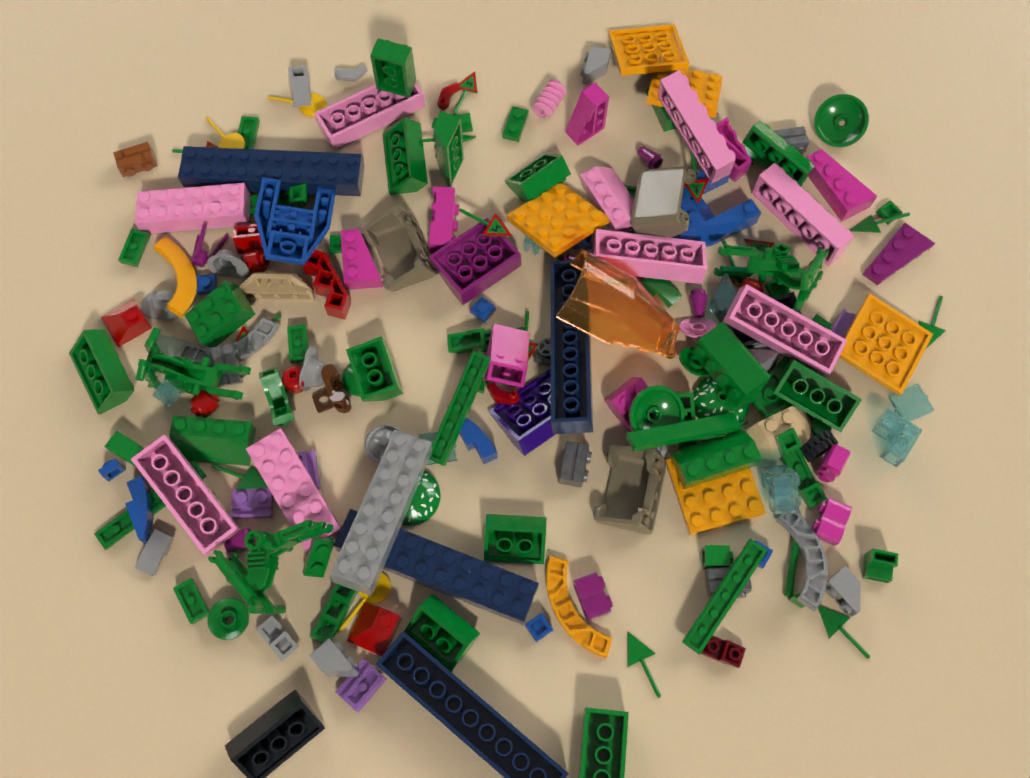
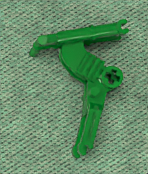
M725 244L724 248L719 246L718 253L723 256H749L747 267L720 266V269L715 267L714 275L719 277H751L754 274H759L758 281L761 283H765L766 277L771 276L777 285H785L790 289L800 290L792 309L799 313L813 289L817 287L818 280L822 279L823 271H819V269H822V264L828 257L829 249L822 251V248L818 247L816 256L809 263V268L803 270L799 267L800 263L796 258L790 255L791 248L785 244H775L773 249L767 247L765 252L758 251L755 247Z
M153 327L144 345L148 352L147 360L139 359L136 380L144 381L145 379L148 382L147 387L159 390L162 383L158 380V376L155 375V372L165 374V380L175 385H180V390L185 393L199 396L200 390L206 389L212 396L242 400V392L221 389L218 386L223 373L246 376L250 375L251 368L220 363L208 367L211 360L208 357H203L201 363L185 357L164 355L156 343L161 330Z
M307 519L276 533L249 531L244 539L245 546L250 549V552H247V569L239 560L240 556L237 552H230L232 558H225L221 551L215 550L214 554L216 557L209 556L208 560L216 564L226 577V581L230 582L244 602L248 603L249 613L283 614L286 611V607L284 605H273L264 592L271 587L276 570H279L278 556L284 552H291L293 546L324 533L332 532L333 524H327L325 528L326 522L321 521L319 523Z

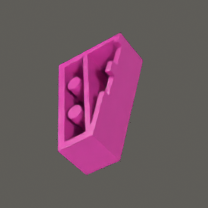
M596 82L591 86L585 87L581 92L565 131L577 146L605 128L609 96Z
M726 117L716 126L719 134L724 136L728 149H731L735 154L736 159L729 178L736 182L748 172L752 160L743 144L737 139V133L735 130H732L729 119Z
M433 186L434 203L431 207L433 212L429 235L431 253H435L456 239L454 231L458 229V220H455V217L459 215V204H456L455 188Z
M341 230L343 278L346 289L383 287L382 280L360 230Z

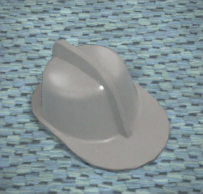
M223 249L216 255L208 258V268L218 276L245 278L249 274L247 265L232 250Z
M168 290L149 293L141 303L142 312L147 317L155 319L174 320L179 318V316L166 309L167 303L173 298L175 293Z
M313 346L309 347L306 351L299 376V385L303 391H308L311 387H321L324 383L321 371L326 364L319 360L318 352Z

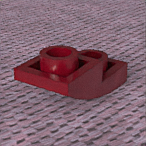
M712 636L701 654L724 664L740 668L746 648L729 640H722Z

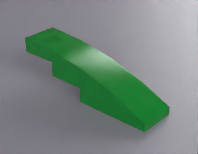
M524 327L515 328L525 331ZM484 328L448 334V352L472 353L473 350L476 352H487L491 330L485 331Z
M336 584L330 593V599L320 614L321 618L310 634V638L321 644L328 639L332 641L358 591Z

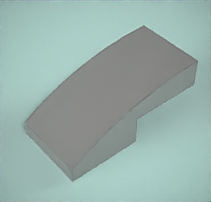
M155 529L143 548L135 568L151 576L156 575L163 556H166L169 552L174 536Z
M273 615L256 628L282 661L299 647Z

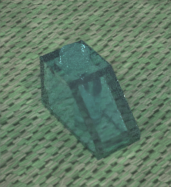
M728 273L723 275L709 304L711 312L715 314L717 319L721 314L728 312L736 296Z

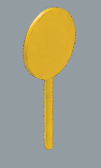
M310 93L311 106H299V110L307 117H315V112L326 108V101L320 94ZM268 96V99L293 103L292 99Z
M208 117L205 118L222 137L218 148L244 149L245 140L240 134L230 133L224 135Z
M381 573L372 596L359 592L362 600L340 626L339 632H342L364 602L378 604L389 596L391 583L384 573Z

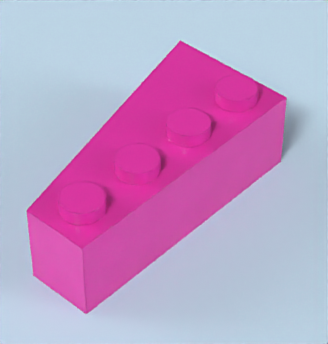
M820 149L806 157L815 165L808 174L809 179L841 222L872 206L877 195L825 151Z

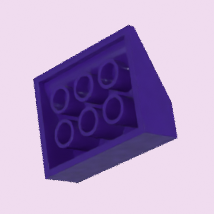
M551 369L517 391L520 397L518 403L514 405L498 403L488 410L513 445L524 456L556 435L553 434L551 426Z

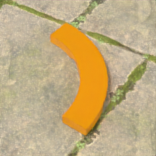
M164 236L154 244L153 250L172 265L177 282V290L173 298L167 303L166 309L183 318L191 308L197 290L196 273L192 263L182 249Z
M549 556L546 586L549 602L556 619L577 644L587 651L607 659L612 637L596 631L579 616L570 599L567 588V567L569 561Z

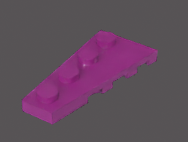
M904 223L862 275L876 285H879L913 259L922 255L923 252L932 248L935 243Z

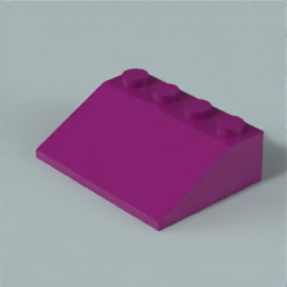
M487 217L486 219H484L485 221H487V222H489V223H490V221H491L488 217ZM481 222L428 257L450 291L462 305H465L522 266L521 254L505 236H482L487 225Z

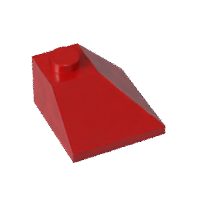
M135 299L101 317L118 347L152 329Z
M364 602L347 642L382 656L390 647L402 618L400 615L382 607Z

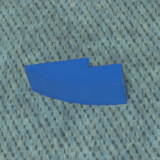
M466 417L459 434L467 450L476 448L483 464L498 458L497 451L489 438L474 422Z
M143 476L126 482L133 500L125 503L138 539L145 544L150 538L152 530L153 502L148 481Z

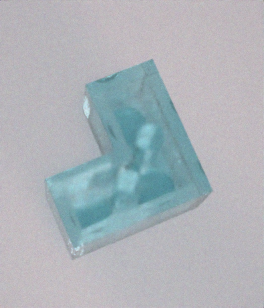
M887 409L872 429V432L888 441L879 457L898 467L905 461L922 429Z
M786 465L762 467L763 487L769 492L770 511L774 514L799 512V506L802 503L801 496L798 493V486H800L799 474Z

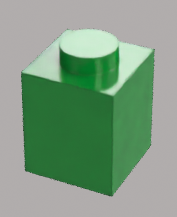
M705 545L702 548L703 569L730 567L733 564V552L730 551V545Z

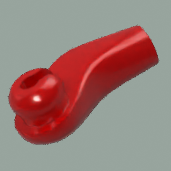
M457 82L441 90L437 103L439 109L446 110L449 107L452 95L461 90Z
M495 383L487 385L488 392L497 403L514 405L520 400L519 394L515 390L507 392L501 390Z

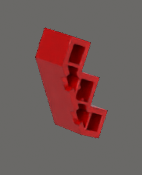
M315 250L306 264L302 265L305 274L315 276L313 287L316 294L327 297L324 304L327 315L345 320L351 306L349 295L326 253Z

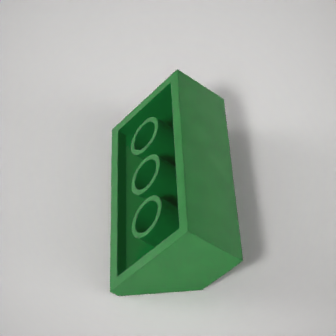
M440 111L438 117H435L432 122V128H434L433 138L435 139L434 148L436 149V159L440 172L447 186L451 187L464 160L461 118Z
M404 117L382 134L388 190L391 195L417 192L428 184L423 143L420 142V139H422L421 124Z
M758 121L751 127L742 141L744 145L771 166L776 163L779 167L783 168L787 175L797 181L798 185L815 167L809 158L801 155L794 146H790L781 135L776 134L768 124Z
M721 322L702 336L691 351L736 407L752 403L771 378L725 322Z
M105 329L83 330L70 350L69 355L97 413L102 414L126 402L134 392V387Z
M792 358L789 359L782 370L773 391L775 395L839 432H842L862 401L858 396Z
M173 415L169 435L187 461L195 460L196 462L250 466L251 457L246 448L254 444L256 428L249 421Z
M743 429L728 433L725 437L713 438L669 453L683 489L757 466L762 460L755 441Z

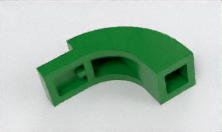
M278 367L260 372L259 379L270 406L274 426H283L295 420Z

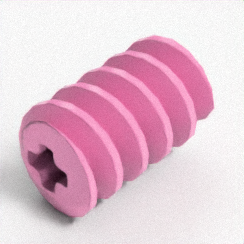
M551 79L542 93H540L539 98L532 105L533 112L542 118L552 116L560 101L563 100V96H566V89L558 81Z

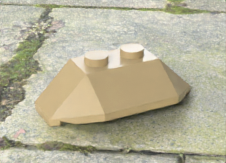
M267 270L256 272L239 286L247 300L315 301L312 289L296 273L291 271L273 272Z
M791 406L756 423L745 432L755 441L763 459L775 461L781 458L775 436L794 428L803 446L810 438L813 421L808 413L796 406Z

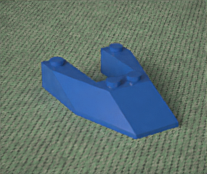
M702 169L697 172V180L708 179ZM730 174L712 184L708 181L703 194L726 184ZM684 186L680 208L689 215L688 231L672 238L705 242L706 247L712 246L756 224L761 211L754 201L749 199L714 216L705 201L701 198L698 205Z
M262 177L254 217L265 259L305 265L330 229L336 189L318 186L314 210L278 205L281 180Z

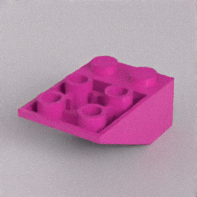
M498 324L492 325L486 355L492 359L483 380L524 388L528 367L530 332Z
M642 377L630 378L604 398L614 416L629 432H633L629 421L631 403L640 391L648 387ZM652 411L649 413L650 418L653 416Z

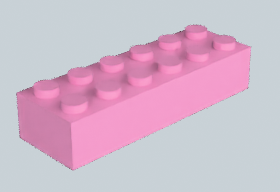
M678 70L661 79L658 98L710 183L712 184L729 175L735 163V154L731 149H728L726 140L717 131L714 120H710L706 107L700 104L698 95L689 86V80L686 75H682L681 71Z
M417 83L413 88L410 98L376 89V84L315 112L314 115L318 127L334 151L424 108L425 100L424 94Z
M776 163L759 175L752 195L815 254L818 247H821L822 251L829 249L828 257L824 260L827 266H830L844 254L854 238L849 229L841 225L836 217L827 212L822 204L814 200L809 192L800 187L797 181L787 175L784 169Z
M245 183L137 192L135 225L140 231H145L149 234L201 230L204 224L206 229L250 224L251 194Z
M596 229L592 244V271L702 284L707 271L706 245L702 241Z
M747 284L739 289L723 320L726 324L784 356L796 360L822 376L831 374L847 342L843 337Z
M281 428L246 448L290 526L304 522L307 519L319 523L322 521L326 522L325 528L327 524H333V530L330 533H324L319 536L329 538L338 536L341 530L340 524ZM312 538L301 542L306 552L309 551Z
M165 434L131 458L132 462L203 555H211L241 530L174 442Z

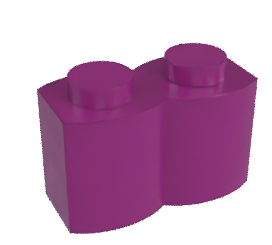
M597 572L573 580L572 583L586 621L611 612L613 603L610 596H606L603 588L606 586L602 576H598Z

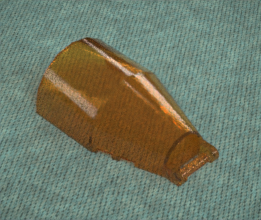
M586 250L581 251L570 264L581 270V275L567 302L556 314V318L605 343H620L623 347L634 346L638 347V350L657 353L668 359H673L676 355L675 344L677 334L680 332V326L676 323L675 319L635 276Z

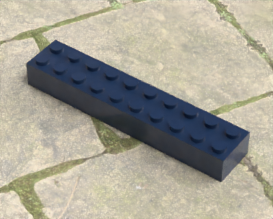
M184 146L178 179L184 188L245 183L249 192H259L262 177L281 180L280 193L288 192L291 186L306 183L307 194H317V188L320 186L336 189L335 195L361 196L365 165L362 154Z
M588 259L550 262L551 426L553 434L593 432Z
M349 510L333 545L336 551H341L358 511ZM401 528L383 570L523 626L539 587L538 582Z
M404 631L375 664L504 778H566L569 773Z

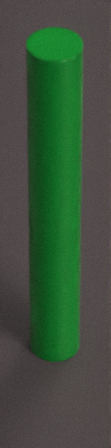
M794 538L792 539L784 593L785 597L790 598L793 597L800 549Z

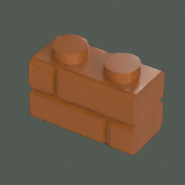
M149 142L113 152L117 168L123 177H131L138 172L150 171L158 166Z

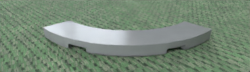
M262 317L246 337L237 342L230 343L236 345V348H240L242 359H239V361L252 356L262 349L276 334L280 325ZM184 342L176 356L185 357L201 363L203 357H208L211 359L208 367L213 366L209 347Z
M787 504L776 522L783 526L794 538L804 559L805 581L797 601L815 612L826 591L828 568L825 552L818 536L809 527L804 517Z

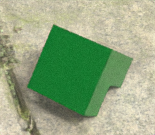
M871 549L865 553L863 579L890 583L893 578V568L898 566V553Z

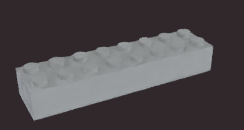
M394 430L330 573L333 583L372 596L432 454V442Z

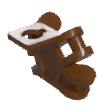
M327 364L321 371L326 390L312 396L318 413L335 408L340 413H347L351 410L350 399L343 392H337L344 387V383L339 379L340 374L336 366ZM323 396L330 398L326 406L319 405V399Z

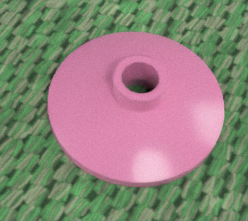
M692 317L683 320L679 328L683 334L694 339H700L717 325L706 318Z

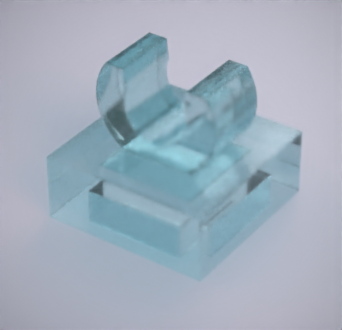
M528 236L525 237L524 241L528 244L525 246L524 251L528 252L529 248L533 246L535 249L533 255H537L539 248H543Z
M165 380L163 384L161 383L156 388L153 396L169 408L182 393Z

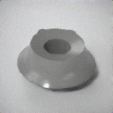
M388 424L373 428L367 434L364 443L368 457L380 463L394 430L400 432L401 430Z

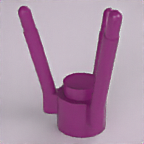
M204 224L200 236L196 237L194 252L190 262L195 266L205 267L208 258L216 255L229 237L228 234L224 236L208 257V252L201 249L206 225Z

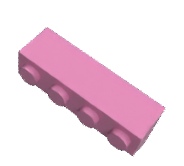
M595 166L580 174L583 189L595 207L609 218L607 225L610 230L626 233L634 230L631 225L634 199L613 168Z

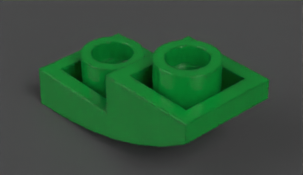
M645 278L640 283L652 297L657 294L668 308L682 296L673 285L663 279Z

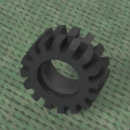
M828 429L808 440L800 449L805 459L811 462L829 451L832 445L838 444V441Z

